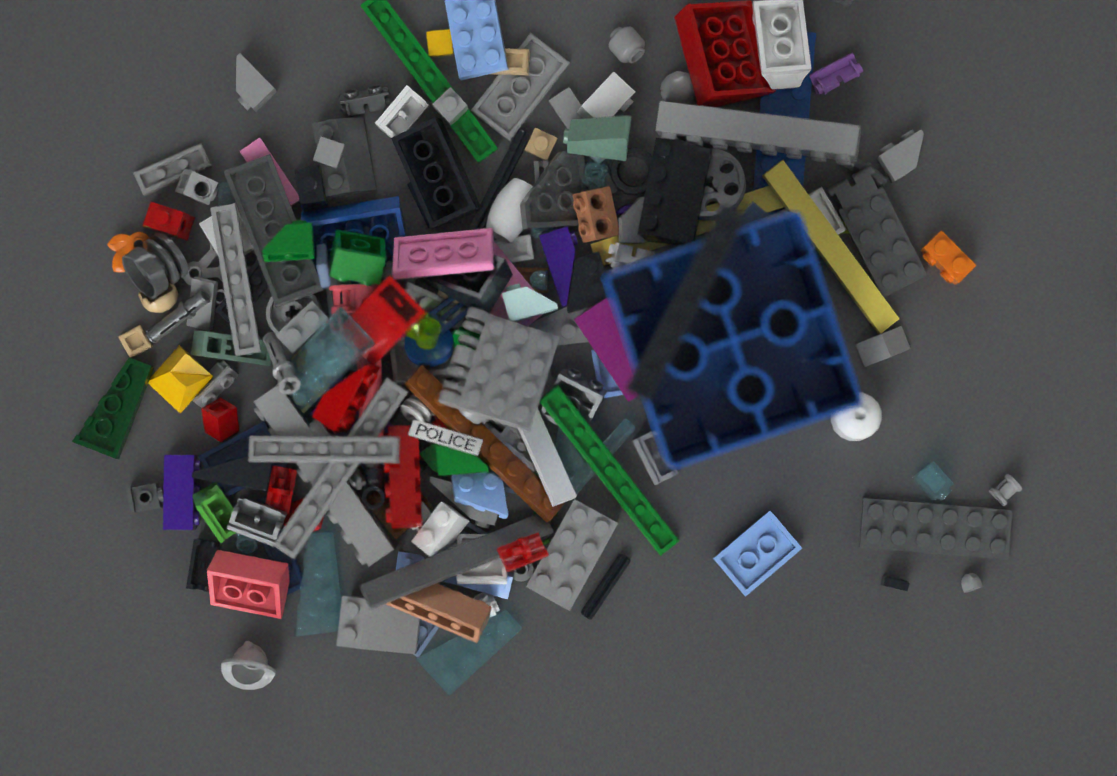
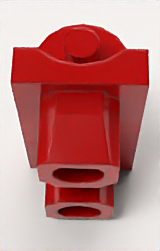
M273 465L266 505L290 514L298 473L296 469Z
M539 532L527 537H521L514 542L497 548V552L507 572L549 555L542 543Z

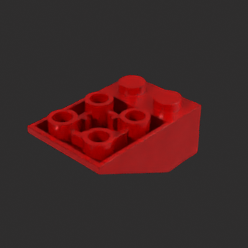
M389 276L371 293L338 331L371 365H375L427 313Z

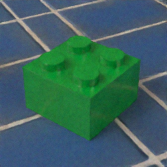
M336 229L330 255V277H334L339 281H359L366 286L380 285L386 259L385 238Z

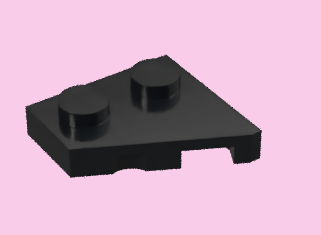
M599 251L575 259L567 306L569 314L592 307L606 298L601 282V275L605 272V268Z

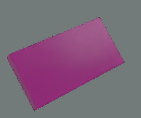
M606 297L575 317L574 321L629 402L637 397L625 390L633 374Z

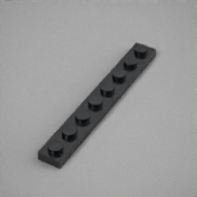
M726 204L722 205L625 388L626 391L649 402L747 215Z

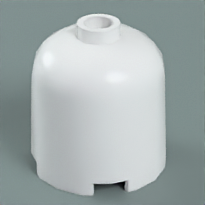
M860 392L862 402L858 407L831 416L834 431L840 437L849 441H861L872 436L878 430L882 421V411L879 403L872 396Z

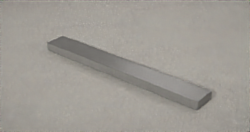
M386 378L347 437H378L408 391L389 378ZM328 463L273 545L295 559L360 463Z

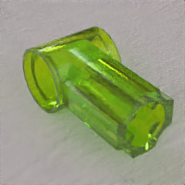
M434 318L422 319L406 336L416 340L420 348L431 350L437 345L441 324Z

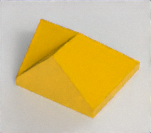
M179 345L150 377L148 384L179 413H182L214 376Z

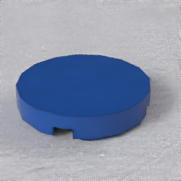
M433 322L422 323L414 327L407 334L404 341L405 352L409 360L417 366L430 365V367L446 362L452 355L454 347L453 335L450 330L443 334L439 326H436Z

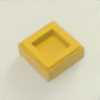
M450 29L426 31L429 57L454 55Z

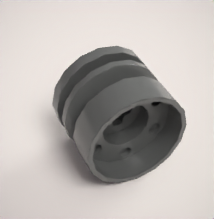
M160 232L150 236V239L145 240L142 248L139 246L135 247L122 257L123 267L128 277L140 292L151 299L166 291L169 283L174 284L178 282L189 271L188 264L179 248L169 237Z

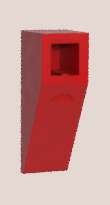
M364 365L323 394L312 417L334 432H347L355 422L354 417L357 411L364 405L366 394L378 378L377 373L381 367L378 365Z

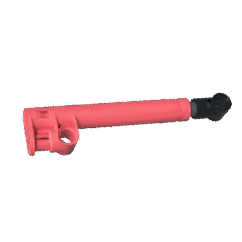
M353 284L329 287V290L333 291L331 327L337 334L342 335L336 327L337 319L340 317H347L349 319L379 285ZM356 350L357 370L364 365H371ZM382 359L375 364L381 368L377 373L378 378L366 394L364 405L358 410L359 418L382 386ZM384 428L378 437H383ZM365 463V469H362V474L366 480V485L362 486V500L368 508H380L386 500L384 468H381V463ZM376 490L380 493L381 500L377 505H372L368 502L367 495L370 491Z

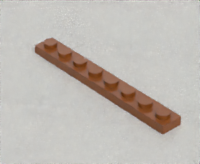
M423 365L404 383L451 431L483 440L478 457L546 523L565 504L562 503L552 507L541 480L485 425H482V422L475 424L467 419L457 408L440 403L438 399L441 391L448 390L444 389L443 385Z

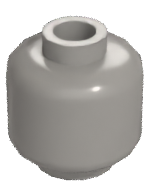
M631 26L618 27L610 34L609 49L622 63H634L643 56L645 41Z

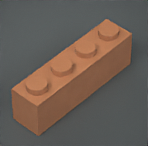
M439 583L386 603V605L476 643L489 621L492 606L487 605L481 600L463 595L460 591L451 590Z

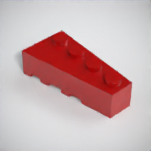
M411 425L388 426V433L383 434V437L400 438L399 463H384L385 473L390 474V483H385V497L390 498L391 508H386V523H391L392 529L422 528L419 438L408 435Z

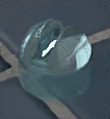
M535 271L530 277L532 287L537 290H547L548 271Z

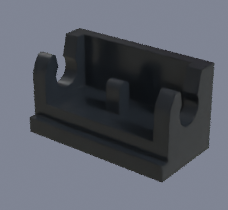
M194 539L186 589L209 592L207 569L216 551L221 550L222 543Z

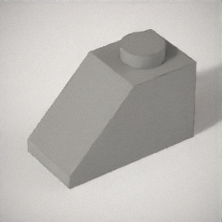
M241 53L236 56V92L241 96L237 100L247 111L252 108L257 112L277 91Z

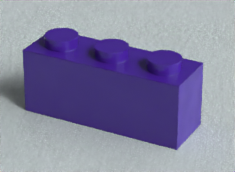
M164 455L163 530H196V525H200L201 514L197 510L192 495L201 491V485H197V478H192V472L201 470V460H197V455Z

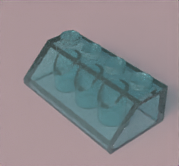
M342 307L338 308L289 360L294 365L295 376L300 380V388L287 396L303 413L319 403L323 394L332 389L375 345L373 340Z

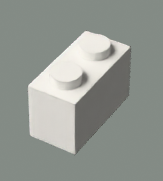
M613 72L583 103L577 113L584 119L615 117L614 115L620 109L625 112L634 102L631 97L635 91Z
M441 501L411 542L428 556L432 557L447 551L469 520L452 506Z

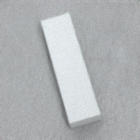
M537 408L530 431L518 430L553 507L575 499L577 495Z

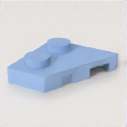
M494 471L452 475L451 482L454 502L465 506L471 505L483 512L488 510L499 514L500 518H507L508 511L503 480Z

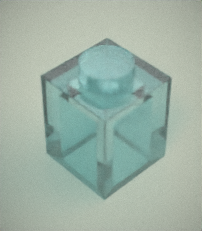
M930 461L913 477L914 481L931 500H936L937 498L943 500L951 493L950 487L954 484L934 461Z

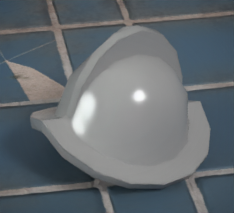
M245 641L243 646L238 648L233 655V659L223 660L221 664V672L225 680L232 686L240 689L255 690L263 688L272 681L276 674V669L268 666L265 652L250 641Z

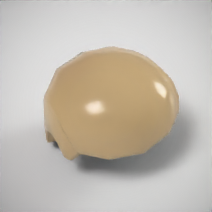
M169 283L168 289L156 298L151 299L142 292H139L138 296L145 309L150 312L163 313L170 310L176 304L178 291L174 284Z

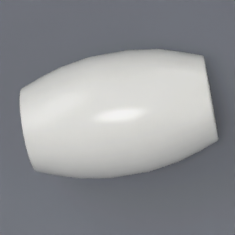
M513 178L497 195L491 206L486 228H493L494 238L505 243H511L522 232L520 203L533 187L532 185L521 179Z

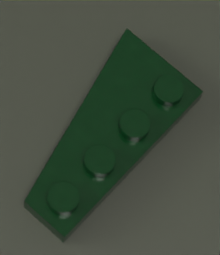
M128 358L111 383V388L106 395L102 396L98 402V407L84 423L85 426L74 437L72 442L119 459L154 366Z

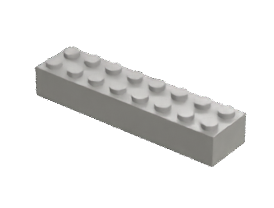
M664 101L659 103L656 132L664 139L684 140L703 147V143L713 145V148L727 150L728 146L737 148V151L752 153V149L762 151L763 155L777 156V152L787 154L786 157L792 159H801L802 155L810 156L811 160L816 162H826V159H834L836 164L848 166L851 165V162H857L861 138L860 126Z
M278 385L254 401L257 406L254 408V411L261 421L264 420L269 423L271 428L268 431L271 436H315L309 428L310 423L289 394L281 393ZM296 462L300 467L297 470L299 476L305 483L310 482L312 486L328 465V463ZM347 481L326 514L334 524L339 523L343 530L340 534L347 544L353 543L357 551L354 554L362 565L367 563L368 566H371L397 547L371 510L365 506L362 497L355 487L351 485L350 481Z

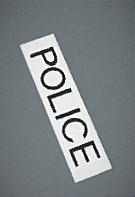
M413 420L408 434L477 456L483 442L481 439L418 420Z

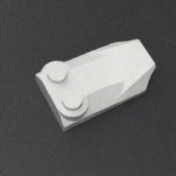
M803 0L753 1L752 20L756 31L761 75L773 90L800 87L805 76L811 71Z

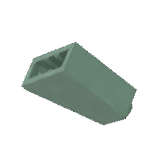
M631 116L571 120L570 129L565 128L563 143L567 144V153L626 161L630 140Z

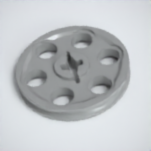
M708 148L712 150L706 181L708 183L712 182L714 190L709 186L705 187L699 220H715L723 204L736 209L745 194L746 179L740 163L734 156L720 149ZM729 163L734 166L732 172L728 174L720 171L724 164ZM728 186H737L739 189L735 195L729 196L725 193ZM716 201L720 206L716 211L710 212L706 209L709 202Z

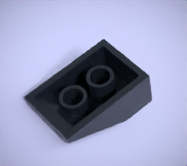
M494 255L493 270L419 277V279L463 305L483 310L489 314L513 274L506 260Z

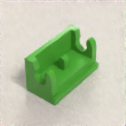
M216 482L192 495L197 510L220 543L236 533L227 529L234 508Z

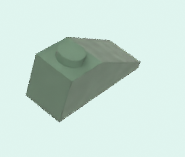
M194 331L191 348L192 356L271 366V358L263 340L259 339L261 352L236 356L232 335Z

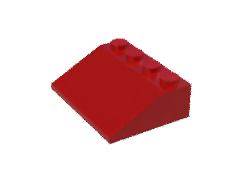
M751 0L687 4L674 17L698 106L718 107L776 92V90L771 89L766 79L761 75L756 31L752 20L753 7Z

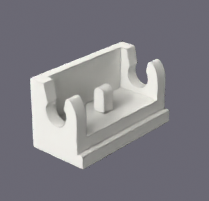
M406 85L375 124L392 138L409 130L429 105Z

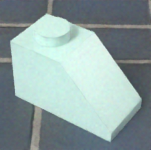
M520 284L506 287V292L502 293L509 321L517 322L558 310L557 303L526 286L521 287Z

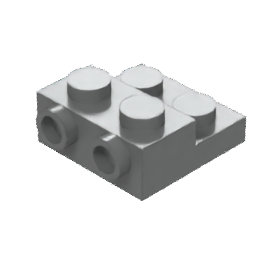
M563 368L552 388L558 384L590 425L607 391L603 389L604 386L601 382L594 379L587 381L581 378L582 374L574 368L566 370ZM542 407L540 411L541 417L556 424L545 408Z

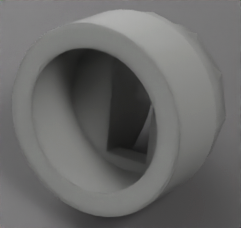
M975 573L965 574L962 577L961 586L964 593L983 587L980 578Z

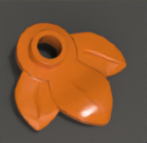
M135 232L131 235L121 233L111 238L107 246L116 252L112 260L114 272H126L123 267L122 257L135 248V241L141 240L144 242L150 239L146 233Z

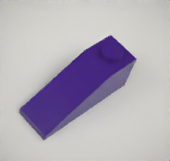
M568 226L539 235L562 308L567 307L575 256L574 246L578 245L574 231L569 232Z

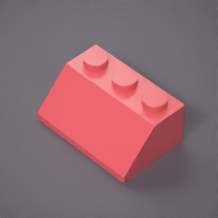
M217 550L207 569L210 604L282 619L290 581L288 564Z

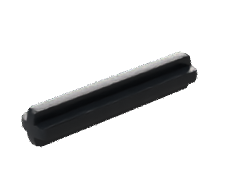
M624 554L618 555L582 609L581 614L589 620L593 619L629 565L630 558Z

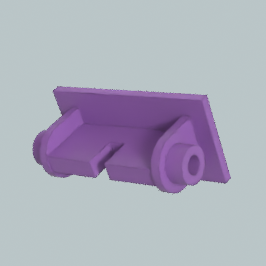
M852 52L810 74L809 77L815 93L826 95L827 92L840 86L839 82L843 81L846 83L855 77H860L863 69L859 63L857 64Z

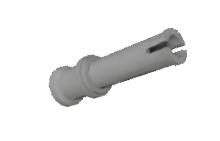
M269 332L264 335L263 342L274 366L272 374L278 380V389L281 393L293 394L300 388V380L295 376L294 365L287 360L280 340L275 335L276 333Z

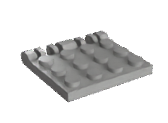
M469 307L466 319L470 321H464L463 327L468 331L481 334V337L478 341L467 335L459 336L458 341L460 343L475 348L476 351L465 346L456 345L451 363L469 370V373L462 369L449 367L447 372L449 375L466 380L464 387L450 381L444 382L443 388L448 391L442 390L438 401L442 404L529 432L560 337L488 314L474 307Z

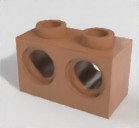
M610 186L572 194L574 200L573 207L577 214L579 233L582 236L583 243L619 235V225Z

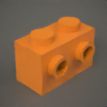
M942 230L920 250L925 261L931 266L935 265L941 271L940 275L949 284L953 283L956 285L960 283L977 266Z

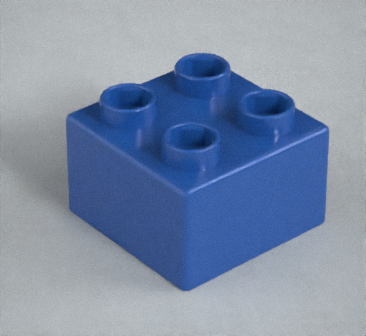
M778 212L742 225L649 402L641 399L658 452L669 467L679 468L858 407L861 404L862 396L802 215L799 212ZM705 237L602 273L601 282L632 374Z

